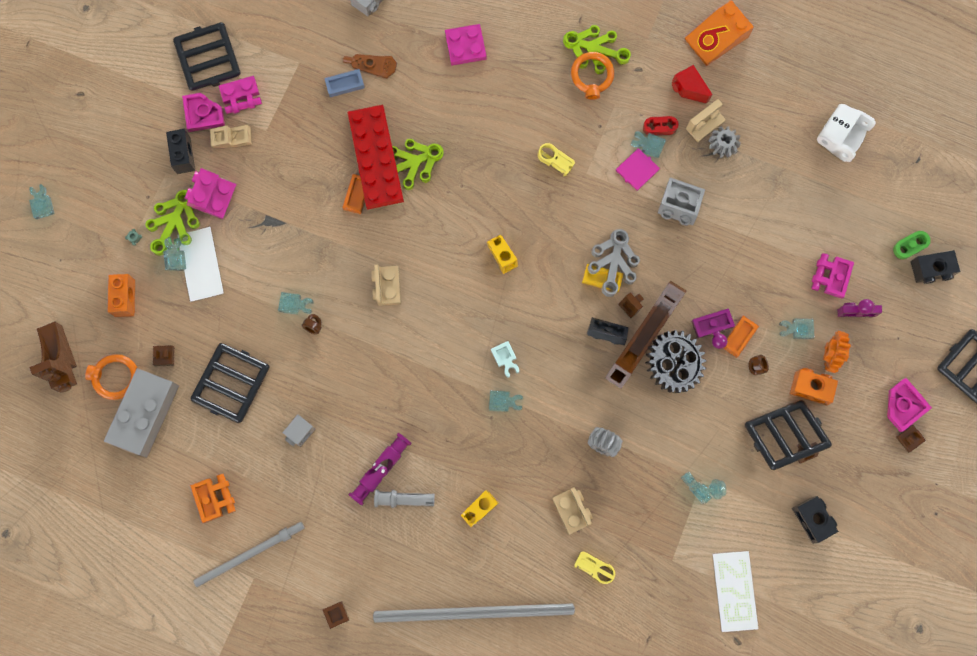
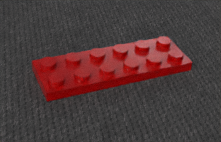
M383 104L348 111L367 210L404 202Z

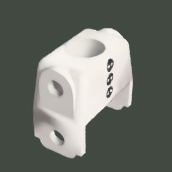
M839 104L818 135L817 141L834 156L844 162H851L856 156L855 152L862 144L866 132L875 126V119L862 111L845 104Z

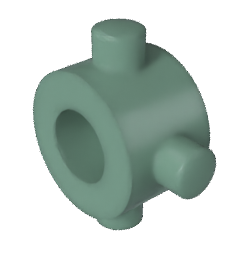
M132 229L125 236V239L129 240L132 245H136L142 238V235H139L135 229Z

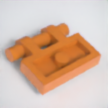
M224 474L216 476L218 483L213 485L210 478L190 485L202 523L222 517L221 508L224 507L227 508L228 514L236 512L234 497H231L228 488L230 485L228 480L226 481ZM221 490L224 499L218 502L216 491Z

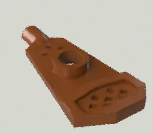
M356 54L353 57L344 56L343 63L351 64L355 69H360L361 71L386 79L395 73L397 62L392 56ZM371 60L373 64L367 65V61Z

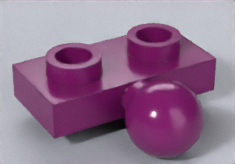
M869 299L861 300L858 305L854 302L844 303L843 306L837 309L838 317H877L882 313V305H875Z
M729 308L691 321L698 339L713 334L712 344L717 349H723L728 342L726 336L721 334V331L735 327Z

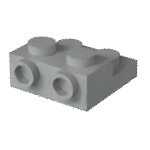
M669 178L658 214H661L664 219L673 218L678 220L680 224L685 226L693 225L698 216L705 189Z

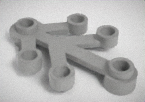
M622 229L614 230L608 241L595 245L591 250L594 257H600L605 250L613 247L611 254L597 262H591L588 266L589 273L597 274L600 268L610 263L607 281L601 288L602 293L607 297L614 296L618 291V285L615 282L618 266L625 275V283L633 284L637 278L628 265L636 267L640 259L627 244L629 237L627 232ZM595 249H599L600 253L595 252ZM621 249L628 257L627 264L620 255ZM591 266H595L597 270H593ZM627 276H631L633 280H629Z

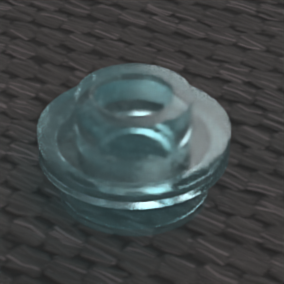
M718 479L712 480L709 486L710 494L715 499L724 497L726 495L725 483Z

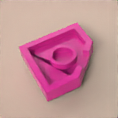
M202 93L182 96L188 132L225 126L223 109L220 105L212 102Z
M903 378L889 390L887 417L899 432L906 430L932 409L907 378Z

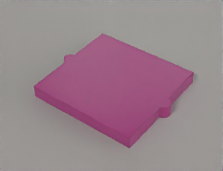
M638 148L615 171L625 179L626 183L628 182L638 191L660 168L651 160V157H647Z

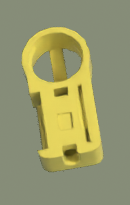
M550 143L543 144L538 150V159L564 173L563 176H567L575 164L573 159ZM542 149H551L554 153V157H551L550 155L546 154Z
M584 551L580 552L574 563L575 568L579 566V569L592 575L591 577L602 584H609L615 578V570L611 565L600 561ZM606 566L610 568L612 575L600 569V567ZM597 572H599V573L605 575L606 577L610 578V580H609V581H602V580H600L599 577H598Z

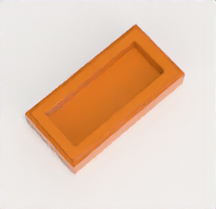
M352 174L342 208L346 211L361 214L365 203L360 175Z
M743 315L727 337L728 342L723 349L737 358L759 326Z

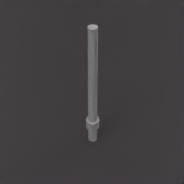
M299 522L288 529L280 530L279 534L198 577L193 580L195 586L199 587L277 543L291 539L292 535L305 529L303 523Z

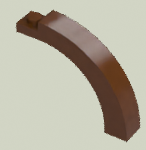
M670 280L605 377L607 380L622 389L648 350V346L652 344V340L656 338L687 292L685 289Z

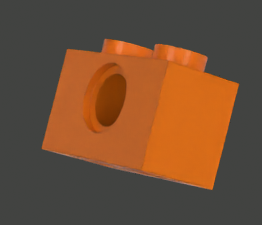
M129 274L109 275L108 313L114 317L134 316L135 279Z
M802 368L795 372L789 394L827 406L833 403L838 380H834L831 375H818L811 369ZM811 381L817 384V390L811 387Z

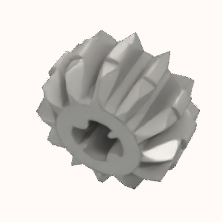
M721 126L718 128V131L714 130L712 132V136L708 141L711 143L709 149H715L713 155L719 153L720 158H723L725 154L729 158L732 154L737 153V148L740 147L741 142H739L740 135H735L736 129L729 131V126L725 130Z
M596 427L589 436L588 445L596 450V452L607 457H615L620 451L623 441L614 432Z

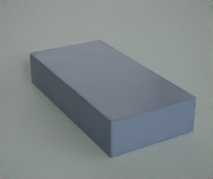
M360 69L324 78L329 97L365 88Z

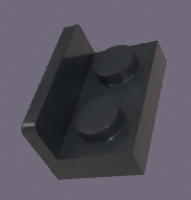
M591 317L587 335L595 339H602L616 345L625 346L629 327Z

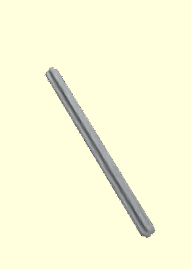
M570 603L375 611L373 613V620L377 623L573 615L575 608L574 604Z

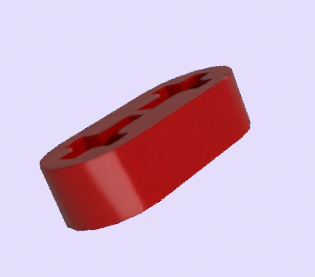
M673 116L650 117L645 120L643 131L648 136L672 135L677 131L679 123ZM668 122L673 126L672 129L666 126ZM649 123H652V125L655 126L654 130H651V128L648 127Z

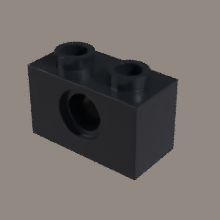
M185 128L166 132L170 163L173 170L177 174L196 171L191 137Z
M955 250L917 256L910 261L916 283L924 282V284L936 282V279L948 281L954 279V276L961 272ZM933 265L938 268V272L934 270Z
M818 496L811 497L792 508L812 544L820 543L839 532L836 528L838 526L837 522L832 516H829L826 511L827 506L825 502ZM814 514H818V515H819V517H820V523H819V524H816V523L814 522V520H813Z

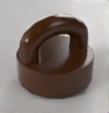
M310 314L303 321L302 328L311 334L317 335L322 329L321 319L316 314Z
M762 354L754 356L749 360L748 367L753 375H761L768 372V361Z

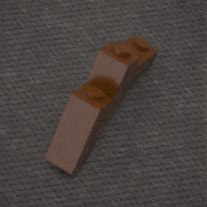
M54 321L37 328L42 358L41 363L29 368L32 375L48 381L52 390L63 393L71 390L72 386L77 385L72 371L77 365L63 326Z

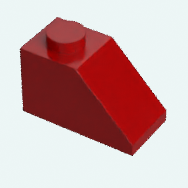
M694 65L674 75L672 87L682 98L705 104L710 101L713 94Z

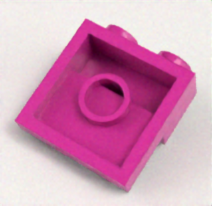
M202 168L199 172L195 171L192 182L195 184L193 189L188 188L185 199L188 200L187 206L223 219L236 184Z

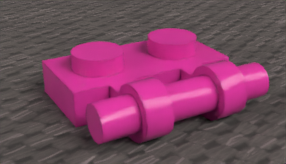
M254 76L219 85L223 103L225 105L231 103L230 106L224 107L226 114L233 112L236 114L240 110L246 108L253 109L257 105L262 104L260 97L253 99V96L260 95ZM247 99V101L237 103V101Z
M822 253L816 264L818 268L816 274L813 275L811 289L819 291L820 285H825L824 293L842 299L845 297L854 262L836 256L832 263L828 261L829 255ZM825 269L830 270L828 278L823 277Z

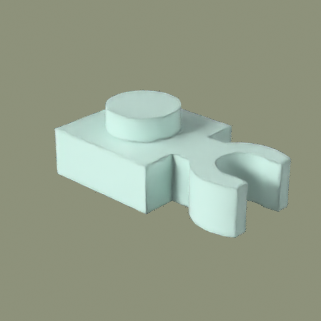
M508 341L491 349L498 367L505 366L504 373L507 378L510 377L508 372L510 368L515 369L517 374L519 373V367L512 363V361L516 360V356Z

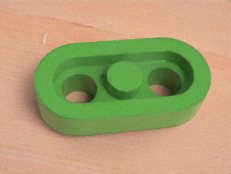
M917 231L905 237L894 245V255L899 259H907L919 253L930 245V236L924 231ZM900 248H903L905 250V253H902L900 251Z

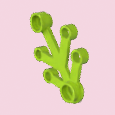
M592 25L589 29L580 33L569 31L563 37L564 46L572 49L577 58L583 54L580 47L586 49L587 52H598L614 58L619 64H627L631 57V52L627 48H620L618 51L600 46L606 42L614 43L617 33L611 30L607 34L598 37L600 28L597 25ZM609 35H613L614 38L611 39V38H609L608 36H609ZM589 36L596 38L589 42L583 40ZM592 59L595 65L594 71L597 74H603L606 68L605 65L598 60ZM586 60V63L581 64L579 68H586L589 60ZM601 66L603 67V69L599 70L597 69V67Z
M413 139L405 141L406 150H417L423 154L417 156L392 146L393 150L397 151L394 157L406 160L396 165L398 173L410 168L407 177L403 180V187L406 190L413 189L414 178L420 163L427 161L425 169L420 173V180L427 183L431 180L430 173L434 163L441 160L444 155V150L439 144L434 143L426 146L415 142ZM408 143L414 144L412 147L407 146ZM433 151L438 152V154L435 156H433L431 153ZM424 174L429 175L427 179L422 178ZM410 181L412 184L410 186H406L405 183Z
M180 190L177 192L175 199L164 203H157L154 206V211L158 215H164L167 209L176 207L174 212L156 219H149L145 223L146 228L151 232L156 231L158 226L167 223L160 239H155L150 244V249L155 255L161 256L167 252L166 244L175 226L179 233V241L183 245L191 243L192 238L186 232L181 218L183 210L187 214V224L190 228L197 229L200 226V221L195 217L192 207L187 206V201L183 202L187 190ZM163 207L162 211H158V208ZM196 220V224L191 225V222ZM151 223H155L154 227L149 228ZM184 237H188L187 241H182ZM163 246L161 251H157L158 247Z

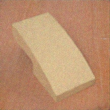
M248 125L234 128L223 126L210 129L211 147L213 148L252 145L251 127Z

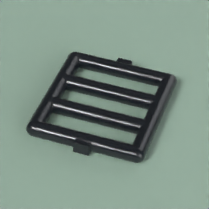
M223 22L204 28L199 26L194 28L192 32L173 38L190 91L210 85L215 87L220 85L219 82L240 76L241 71ZM220 31L222 39L184 51L182 42ZM225 46L227 55L189 67L186 58ZM230 62L231 71L194 83L193 73Z
M970 329L958 344L952 345L949 349L951 352L938 365L937 370L977 404V383L970 388L963 382V379L977 364V352L957 375L947 368L972 339L977 342V331Z
M219 343L190 399L192 402L211 410L210 412L217 416L222 415L236 423H241L270 366L250 356V353L244 350L239 351L224 343ZM225 352L259 368L260 371L256 379L219 363L218 361L222 353ZM213 370H218L250 385L251 388L247 396L209 380ZM205 386L242 403L238 414L200 397Z
M803 400L745 423V428L754 441V448L757 452L760 451L771 470H777L832 446L831 441L821 427L822 422L818 417H814ZM800 409L821 443L811 446L790 413ZM783 416L804 450L793 454L772 420ZM763 423L766 424L784 453V458L777 461L773 459L756 431V426Z

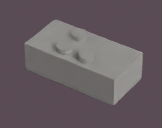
M137 368L104 442L147 458L179 385Z

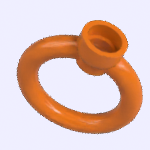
M587 52L580 55L574 61L571 68V77L575 86L585 92L586 99L595 100L599 99L600 93L612 84L614 67L605 55L598 52ZM595 59L605 65L607 77L602 84L585 85L580 80L578 70L584 61Z
M114 354L102 358L95 366L88 365L85 373V379L92 382L96 393L109 400L122 399L128 386L119 392L105 390L99 381L102 376V369L112 362L123 363L130 370L131 380L137 369L136 364L130 358Z

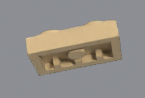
M719 99L689 121L686 130L697 142L725 122V118L720 112L723 104Z
M374 265L375 270L371 271L372 282L376 284V289L372 290L373 300L377 301L378 306L401 304L399 267H379V265Z
M574 487L552 498L568 534H572L592 524V514L588 508H584L582 504L584 498L580 490L576 491Z

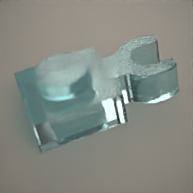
M636 131L634 136L639 138L640 141L632 140L631 145L633 147L641 146L643 147V153L659 158L666 139L650 133L646 138L641 132Z
M42 184L39 185L40 191L37 193L33 187L29 188L30 194L35 198L29 200L35 219L54 214L51 198L46 195V188Z
M171 237L166 238L164 243L168 250L163 252L165 270H185V252L179 250L181 239H174V244H172Z
M281 292L278 311L298 315L300 309L304 313L311 314L312 310L306 309L305 306L308 303L313 304L314 301L310 298L301 300V295Z
M794 318L792 324L789 321H781L779 323L780 326H786L787 331L780 332V336H787L793 333V339L814 338V319Z
M490 390L489 411L508 412L509 407L515 410H522V406H517L515 401L517 399L523 400V396L515 395L512 398L509 397L510 392Z
M690 472L681 477L702 504L707 503L712 498L709 495L711 492L707 486L699 482L697 483Z

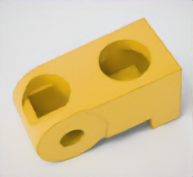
M501 235L487 241V245L503 274L518 267L516 256Z
M485 490L461 514V517L472 528L494 509L499 502L488 490Z

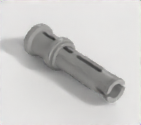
M375 489L374 507L379 505L391 506V508L397 507V505L434 506L435 494L397 493L395 490L381 492Z

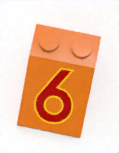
M731 0L711 14L687 35L685 40L707 66L749 38L754 26Z

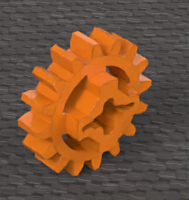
M838 330L830 341L826 343L823 356L826 371L836 373L843 366L844 362H847L851 344L848 343L850 340L848 338L849 334Z

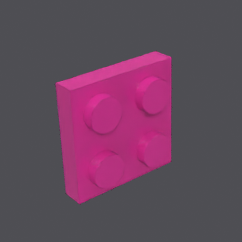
M480 24L445 30L451 66L487 60Z

